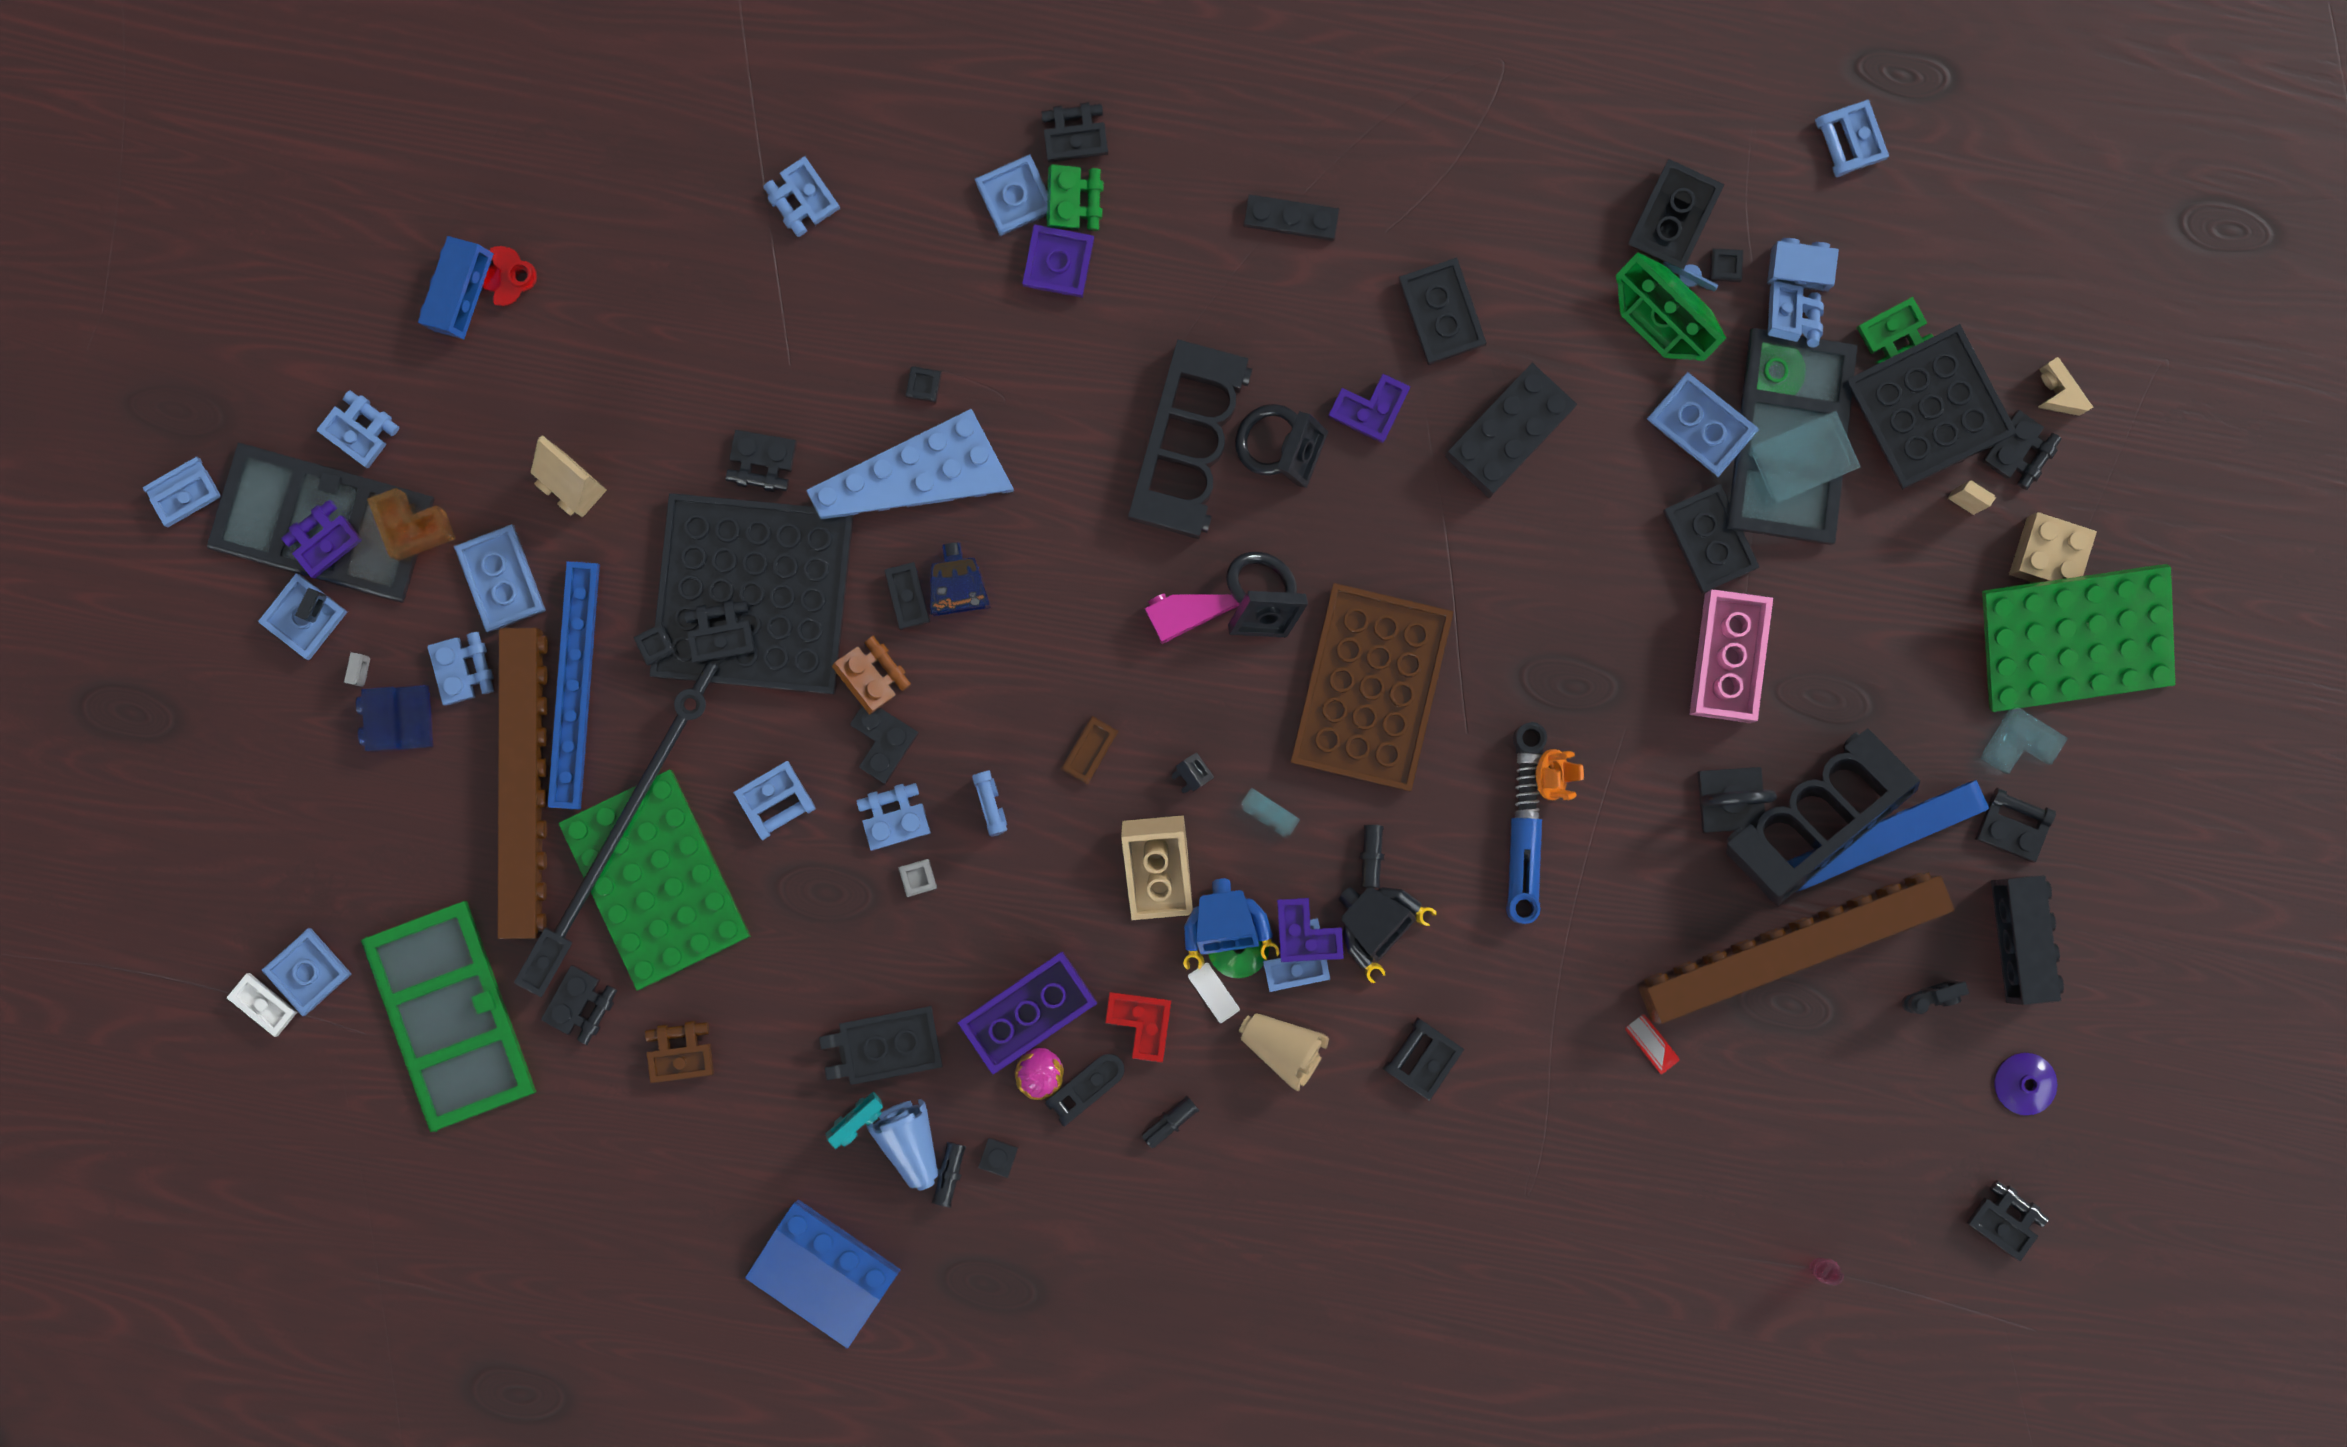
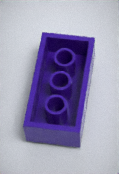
M1061 952L959 1021L958 1024L990 1072L995 1074L1098 1002L1064 952Z

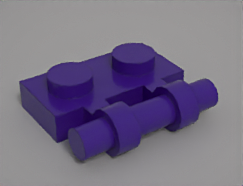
M331 499L322 506L316 505L310 510L311 514L300 523L295 522L289 527L290 531L281 537L288 547L296 541L301 544V547L292 554L309 576L314 579L363 541L344 516L340 515L333 521L330 519L329 515L338 509ZM320 523L323 529L310 538L308 532Z

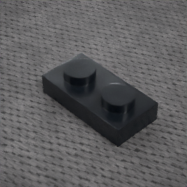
M915 562L885 569L899 629L903 630L930 623Z

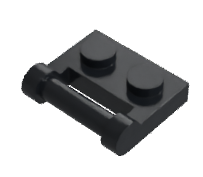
M1997 787L1992 794L1988 804L1989 809L1985 812L1975 839L2030 862H2036L2048 830L2055 819L2056 811L2047 807L2042 809L2009 796L2007 791ZM2001 806L2039 820L2036 829L1998 814Z
M1417 1017L1412 1024L1414 1026L1413 1030L1391 1063L1387 1061L1383 1069L1430 1101L1464 1049ZM1424 1034L1432 1038L1431 1042L1410 1073L1406 1074L1401 1070Z

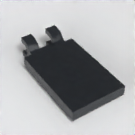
M931 1006L839 1023L841 1033L819 1037L821 1049L839 1046L842 1064L825 1067L827 1080L849 1076L850 1085L943 1067Z

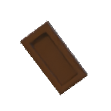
M1091 716L1061 770L1088 785L1119 731Z

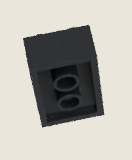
M1668 159L1628 244L1684 270L1725 184Z

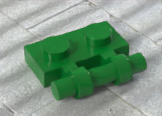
M1053 164L1048 167L1047 227L1077 230L1079 228V219H1087V230H1099V219L1103 218V209L1100 208V192H1103L1104 183L1101 180V169L1090 168L1088 180H1081V167ZM1080 192H1088V207H1080Z
M1913 297L1856 327L1871 354L1880 349L1883 350L1885 357L1877 361L1876 365L1934 337L1931 333L1924 337L1920 336L1918 329L1928 323ZM1906 336L1909 345L1897 350L1893 342Z

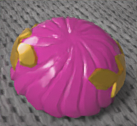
M1031 1049L1018 1060L1015 1070L1016 1085L1028 1098L1033 1100L1047 1099L1053 1096L1062 1085L1064 1075L1063 1064H1061V1060L1056 1054L1048 1049Z

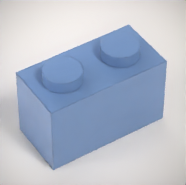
M1783 238L1781 241H1777L1771 249L1767 284H1772L1775 280L1801 286L1805 289L1829 291L1835 284L1839 249L1830 248V244L1824 242H1813L1812 245L1800 244L1798 239Z

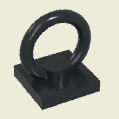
M1268 404L1254 409L1242 420L1236 433L1235 447L1240 461L1250 471L1266 476L1283 473L1295 485L1307 488L1328 431L1311 414L1299 411L1297 415L1286 406ZM1276 416L1283 418L1290 424L1292 431L1284 439L1281 459L1273 463L1257 461L1250 454L1247 445L1252 427L1266 417Z
M1246 552L1237 556L1230 563L1226 574L1227 586L1231 595L1240 605L1228 623L1229 634L1287 638L1308 605L1306 594L1297 593L1296 581L1291 570L1280 559L1264 552ZM1249 564L1265 565L1281 577L1285 588L1284 593L1247 591L1245 593L1239 583V572L1244 566Z
M1761 767L1698 771L1702 833L1735 831L1738 828L1744 830L1750 824L1757 829L1759 819L1765 813L1764 803L1774 802L1777 798L1775 791L1763 790Z

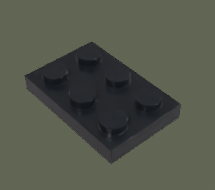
M1457 257L1399 276L1398 280L1428 365L1486 346L1487 342Z
M1721 484L1663 510L1702 594L1760 568L1744 532L1727 529L1729 500Z

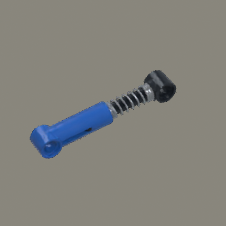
M1534 722L1525 723L1520 726L1513 736V743L1518 755L1517 763L1520 765V768L1516 770L1519 773V777L1516 778L1519 781V785L1516 786L1519 794L1516 795L1518 802L1515 804L1518 807V811L1515 812L1516 817L1511 818L1509 889L1506 911L1509 918L1519 924L1532 923L1538 918L1541 910L1539 890L1542 819L1538 818L1539 813L1536 812L1540 810L1537 808V803L1539 802L1537 794L1540 792L1537 791L1536 768L1543 755V749L1547 742V733L1544 727ZM1526 730H1531L1537 735L1538 741L1534 747H1529L1523 742L1522 736ZM1524 862H1526V886H1525V893H1523V868H1524ZM1520 900H1526L1531 905L1530 914L1524 918L1520 917L1515 909L1516 904Z

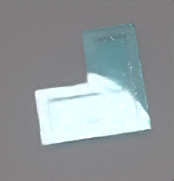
M2014 707L2009 710L1980 758L2005 774H2010L2024 750L2046 764L2051 765L2068 738L2021 708Z

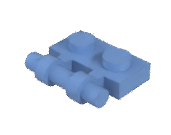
M805 156L780 172L786 184L778 188L775 182L771 180L763 186L769 195L767 199L773 207L776 206L784 217V224L788 229L792 228L797 237L807 232L806 227L802 223V220L807 216L817 225L840 209V206ZM791 194H794L801 204L796 210H793L786 200Z
M1774 280L1770 287L1768 335L1797 342L1800 336L1804 334L1807 338V345L1809 347H1817L1819 339L1823 335V325L1820 323V317L1824 313V304L1821 302V295L1813 292L1809 294V298L1803 297V287ZM1802 312L1805 313L1808 319L1802 318Z
M350 390L343 397V401L350 405L347 411L344 413L335 406L316 431L364 467L369 468L387 445L377 436L383 430L390 436H394L398 432L399 426L391 421L392 418L387 413H380L369 405L370 401L364 396H357ZM361 414L372 421L367 429L355 421Z
M479 632L467 634L469 646L466 648H462L461 640L457 637L427 646L441 700L445 706L475 698L473 685L480 684L482 694L494 692L491 681L494 679L492 669H488L485 658L487 650L485 643H481ZM473 657L476 673L472 675L469 674L466 659Z
M902 783L894 786L895 789L879 794L875 791L868 793V797L856 800L860 812L872 809L874 815L873 818L862 821L871 851L931 834L923 804L910 806L909 797L919 795L916 783L904 786ZM896 801L899 802L901 810L887 814L883 813L882 805Z

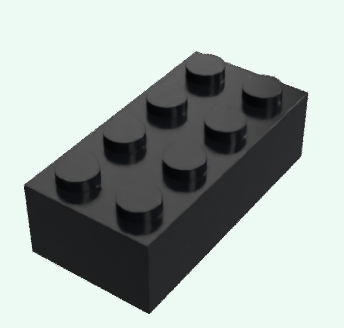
M1532 362L1447 452L1445 458L1490 499L1578 404Z
M2046 875L1991 880L2006 1003L2029 1005L2061 1001L2060 994L2064 992V983L2057 971L2056 962L2060 961V951L2058 945L2054 944L2053 931L2056 930V920L2054 914L2050 912L2049 900L2052 898V888L2050 882L2046 881Z

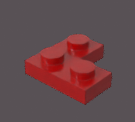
M1110 992L1106 1023L1136 1027L1132 1058L1163 1063L1171 1000Z

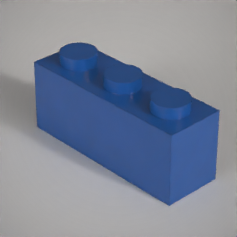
M447 236L445 245L440 251V259L435 274L430 281V288L425 303L421 307L418 323L435 332L465 339L494 253L479 244Z

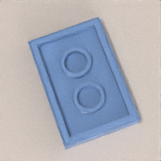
M1689 372L1680 379L1647 418L1651 424L1717 477L1721 475L1759 431L1758 427Z
M508 525L454 546L487 633L546 611L514 525Z

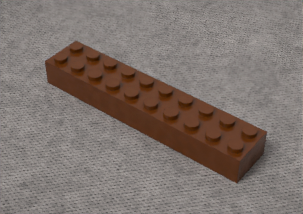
M1921 872L1904 878L1905 884L1900 885V883L1893 885L1891 883L1875 889V896H1871V894L1866 896L1859 895L1846 900V907L1831 906L1817 912L1818 918L1802 917L1789 922V929L1774 928L1759 934L1761 939L1758 941L1745 939L1730 945L1732 951L1727 953L1725 950H1717L1703 955V962L1696 964V962L1691 963L1688 961L1673 967L1674 973L1670 975L1660 972L1644 978L1646 984L1638 986L1650 1019L1652 1022L1665 1023L1953 912L1955 909L1941 875L1930 876L1929 872L1923 874Z

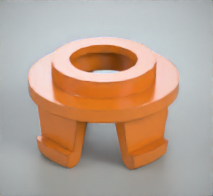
M1549 749L1541 756L1536 768V783L1540 794L1546 800H1557L1559 798L1572 800L1577 796L1575 792L1565 790L1567 782L1584 780L1583 765L1567 762L1566 760L1574 757V752H1561L1557 749Z

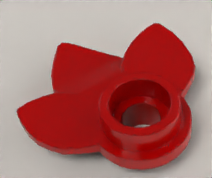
M503 246L491 247L490 251L494 253L492 257L494 265L489 267L482 287L488 291L495 292L493 298L494 305L507 306L517 301L521 292L527 291L535 285L537 272L532 264L527 261H521L515 250ZM520 273H527V278L524 281L517 280Z

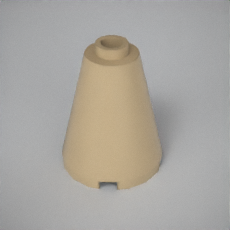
M1258 1013L1253 1017L1248 1015L1239 1029V1032L1242 1033L1241 1040L1296 1091H1299L1300 1085L1304 1086L1310 1079L1321 1060L1320 1053H1318L1320 1047L1326 1049L1329 1042V1037L1322 1033Z

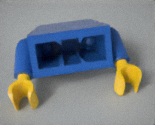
M1221 878L1212 882L1213 894L1200 897L1199 906L1193 908L1184 925L1185 949L1189 951V955L1184 959V967L1187 970L1190 969L1189 959L1194 957L1199 962L1198 969L1200 970L1204 965L1203 954L1259 946V941L1263 943L1260 953L1265 960L1267 959L1264 950L1267 946H1273L1278 957L1279 948L1276 943L1271 941L1273 933L1267 914L1253 899H1245L1243 891H1231L1229 879Z

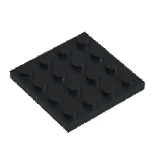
M1960 324L1846 381L1902 490L2017 434L2009 415Z

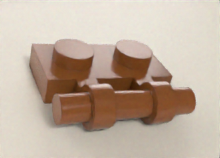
M874 636L864 642L871 653L865 656L860 648L856 647L831 666L869 715L894 698L896 694L889 687L890 685L895 683L901 691H904L911 685L905 676L906 671L901 665L897 666L888 655V648L884 643L880 645ZM877 661L888 673L883 678L872 665Z

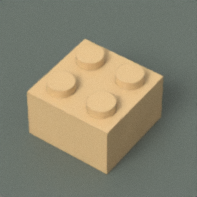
M2039 512L2032 514L2026 519L2009 575L2032 583L2083 576L2097 531Z

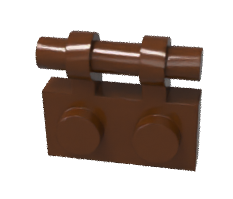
M687 1021L685 1025L668 1027L667 1024L658 1025L657 1029L645 1030L646 1042L658 1041L659 1047L657 1051L647 1052L650 1083L714 1075L711 1045H698L697 1040L698 1036L709 1034L708 1022L696 1023L695 1021ZM686 1037L687 1047L670 1049V1039Z

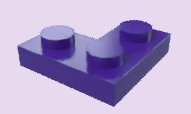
M1382 374L1370 401L1342 388L1328 417L1384 443L1410 386Z
M1309 898L1277 900L1281 962L1344 959L1342 927L1310 929Z

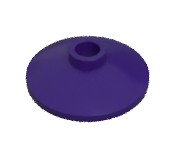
M2018 1053L2008 1057L1999 1066L1994 1080L1995 1092L1999 1101L2008 1110L2020 1115H2034L2045 1110L2054 1100L2057 1092V1077L2052 1066L2044 1058L2032 1053ZM2027 1079H2032L2034 1087L2028 1091L2024 1084Z

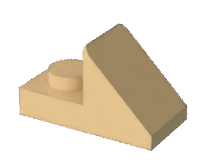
M2056 357L2039 369L2042 373L2041 378L2044 384L2050 390H2054L2056 395L2038 406V408L2077 416L2093 408L2059 357Z

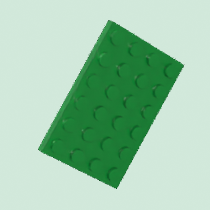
M2168 564L1982 591L1989 709L1992 712L2176 685L2171 566Z
M668 770L657 775L591 891L637 991L751 937L673 771ZM636 786L558 823L584 878Z

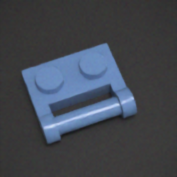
M1869 99L1824 114L1815 119L1817 128L1822 129L1835 166L1832 169L1835 177L1886 160L1889 157ZM1841 122L1854 159L1846 161L1833 123Z
M789 761L782 763L734 792L762 840L770 837V832L804 812L809 814L816 809ZM791 795H797L799 802L765 822L762 821L759 814Z
M990 770L972 775L987 823L989 836L994 837L1004 834L1007 831V821L1003 808H997L994 797L999 796Z

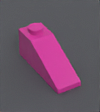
M1165 593L1148 601L1150 606L1145 608V612L1160 642L1163 644L1238 607L1240 604L1232 595H1171L1166 597Z

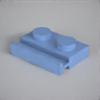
M198 457L191 459L142 487L147 492L151 504L166 527H170L222 497L208 471L202 465L201 459Z

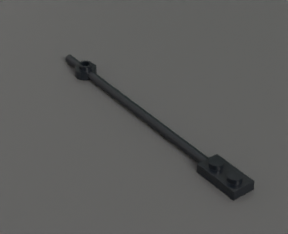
M707 661L693 688L683 690L676 696L674 707L677 716L556 929L552 931L547 927L544 928L515 979V984L542 998L573 941L565 938L682 730L688 720L697 719L704 713L706 701L703 694L718 666ZM688 698L696 701V708L694 710H687L684 703Z

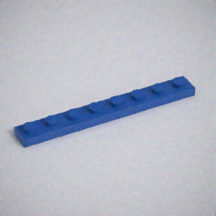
M567 561L548 795L549 808L581 810L600 569L598 563Z

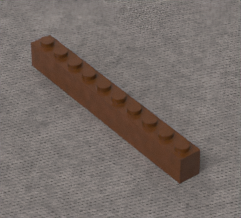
M499 628L498 939L539 938L544 928L547 927L546 914L542 913V901H545L547 897V886L545 882H542V870H546L547 855L545 851H542V839H546L547 823L545 820H542V808L547 806V792L545 789H542V777L547 775V761L542 759L543 746L547 745V729L543 728V715L547 714V698L543 697V685L547 684L548 673L547 667L543 666V654L547 653L548 641L547 636L543 635V631L538 628Z

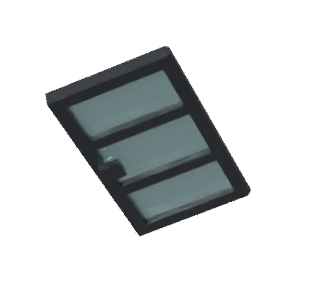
M1750 329L1740 414L1758 427L1759 431L1734 460L1727 529L1827 545L1835 544L1852 392L1846 381L1854 376L1858 345L1819 339L1817 347H1809L1805 336H1800L1799 340L1795 342L1769 336L1768 330ZM1762 343L1770 344L1762 349ZM1780 358L1786 362L1789 371L1785 380L1772 382L1766 377L1764 369L1770 359ZM1774 361L1769 365L1768 372L1772 378L1781 379L1785 374V367L1782 363Z
M238 442L207 548L310 577L292 554L301 547V544L296 541L288 547L281 537L290 531L289 527L295 522L300 523L311 514L310 510L316 505L322 506L331 499L338 509L329 515L330 519L333 521L340 515L344 516L363 541L315 579L403 603L435 498ZM320 523L308 532L310 538L323 529Z

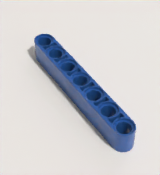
M1977 780L1965 783L1883 819L1796 892L1988 810L1989 806ZM1813 849L1787 862L1793 868H1796L1815 850Z

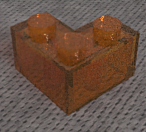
M397 488L367 499L389 557L397 561L456 539L445 510L437 505L413 514L406 494Z

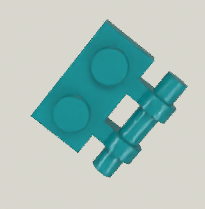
M874 1091L865 1099L861 1098L855 1103L856 1107L844 1118L840 1116L834 1121V1126L825 1133L827 1140L835 1149L841 1144L843 1147L848 1145L858 1135L856 1131L866 1123L868 1126L881 1115L879 1110L883 1108L881 1099Z

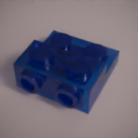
M429 686L361 689L362 696L356 698V709L358 715H363L364 727H359L358 740L361 746L365 745V751L381 752L433 747Z

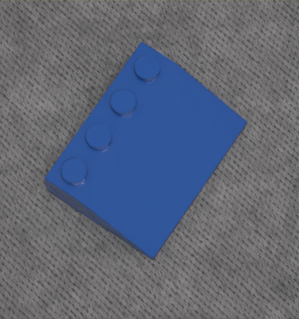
M798 1199L793 1203L769 1239L745 1279L848 1349L901 1269Z

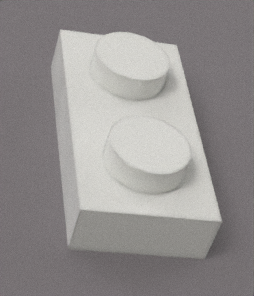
M250 973L245 974L227 997L228 1000L274 1037L279 1036L297 1013L294 1008Z

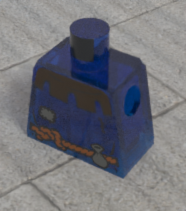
M960 542L942 545L945 562L934 563L931 566L930 610L933 617L991 608L976 559H963Z

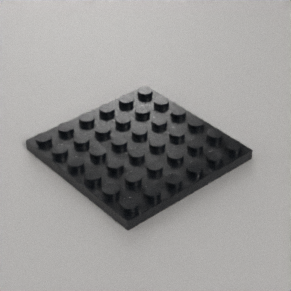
M669 493L655 626L663 624L676 652L651 664L650 677L697 681L707 661L692 662L687 632L699 630L698 622L687 624L685 611L696 610V606L706 605L707 607L723 605L724 601L734 600V602L746 600L748 613L737 614V622L750 621L755 652L710 660L709 662L718 666L710 683L835 695L837 673L831 666L839 660L854 515L820 519L815 507ZM726 617L710 619L709 621L710 628L727 625Z

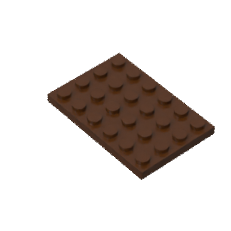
M1333 583L1291 763L1411 792L1454 611Z

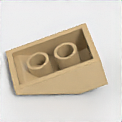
M543 435L538 439L531 468V474L538 479L534 484L546 495L549 496L553 492L561 500L557 504L570 516L575 512L583 517L607 490L564 451Z
M1184 815L1122 821L1121 838L1131 919L1141 920L1190 915L1193 910Z

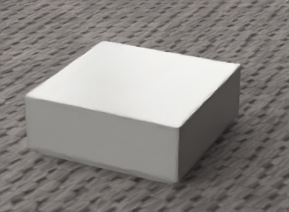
M351 652L344 683L363 687L370 657Z
M929 859L898 867L907 897L938 889Z

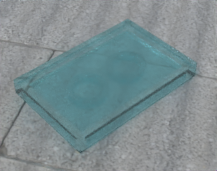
M1836 411L1750 448L1774 504L1861 467Z

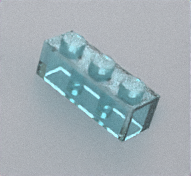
M1253 788L1250 789L1241 803L1244 806L1243 811L1251 816L1253 813L1258 815L1260 822L1266 826H1269V824L1276 827L1274 831L1283 837L1286 834L1290 836L1300 821L1298 817Z

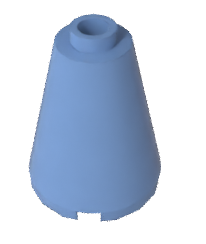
M917 1099L919 1105L913 1106L911 1101H906L882 1111L879 1116L880 1120L875 1124L866 1125V1127L910 1188L917 1187V1190L920 1191L934 1185V1179L938 1176L927 1106L922 1099Z

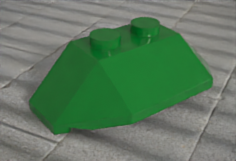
M1637 252L1616 274L1620 315L1664 358L1705 361L1726 339L1712 310L1668 267Z

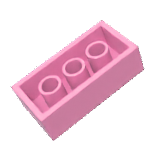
M1713 589L1705 593L1689 715L1745 723L1758 721L1773 598Z

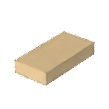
M1972 480L1953 489L1948 497L1949 500L1973 515L1990 507L1996 498L1995 495Z

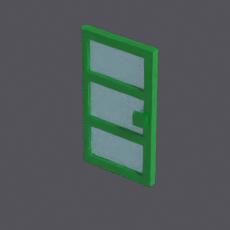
M467 901L457 903L361 940L430 1133L437 1132L439 1129L536 1093Z

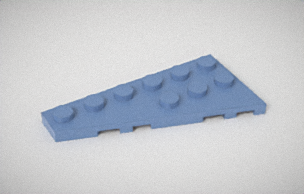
M972 409L808 489L807 494L820 519L856 515L868 511H884L896 507H911L953 501L954 499L972 496L981 497L986 496V494L1000 492L1008 493L1013 492L1014 488Z

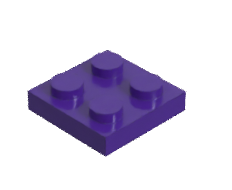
M1034 225L1022 283L1023 287L1083 298L1094 236Z

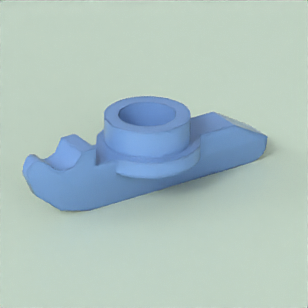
M1663 262L1664 266L1679 275V279L1687 287L1699 285L1715 291L1718 287L1717 284L1703 278L1701 270L1696 265H1686L1683 270L1668 262Z

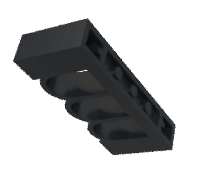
M1177 339L1128 518L1130 521L1200 539L1201 532L1208 533L1212 515L1207 514L1208 506L1204 504L1209 501L1213 493V476L1209 467L1216 464L1224 452L1225 436L1220 426L1225 425L1231 420L1235 412V392L1240 393L1242 385H1249L1253 370L1247 367L1249 358ZM1181 377L1222 389L1228 395L1230 401L1227 410L1220 416L1206 417L1173 408ZM1169 419L1179 420L1211 430L1218 440L1216 451L1211 456L1202 459L1161 449ZM1158 459L1200 471L1207 482L1204 493L1196 499L1185 500L1151 491L1150 487Z
M1869 728L1861 734L1855 732L1845 741L1844 752L1832 757L1826 763L1821 781L1808 780L1799 784L1791 794L1789 808H1772L1766 811L1759 819L1757 830L1750 824L1744 830L1738 828L1728 837L1726 854L1777 907L1918 791L1920 780ZM1845 769L1854 771L1871 786L1880 798L1859 814L1831 784L1829 778L1833 773ZM1810 796L1822 798L1829 803L1848 825L1826 841L1798 811L1797 804L1803 798ZM1775 823L1790 825L1814 848L1815 852L1796 868H1793L1765 838L1764 831L1770 825Z

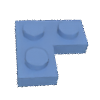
M1318 918L1310 920V929H1320ZM1280 958L1263 961L1269 992L1330 980L1327 960L1281 962Z

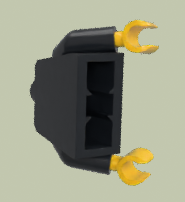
M1349 887L1339 897V902L1348 909L1341 918L1345 923L1342 933L1347 952L1360 968H1365V975L1371 983H1376L1370 977V972L1373 969H1379L1385 976V971L1378 962L1416 920L1421 925L1430 926L1429 923L1423 920L1425 911H1428L1433 916L1437 915L1433 908L1421 907V902L1402 889L1382 887L1376 890L1373 887H1369L1360 895L1352 887Z

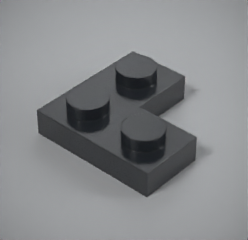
M861 706L850 723L852 727L875 741L859 768L886 784L919 732L882 708L869 715L864 707Z

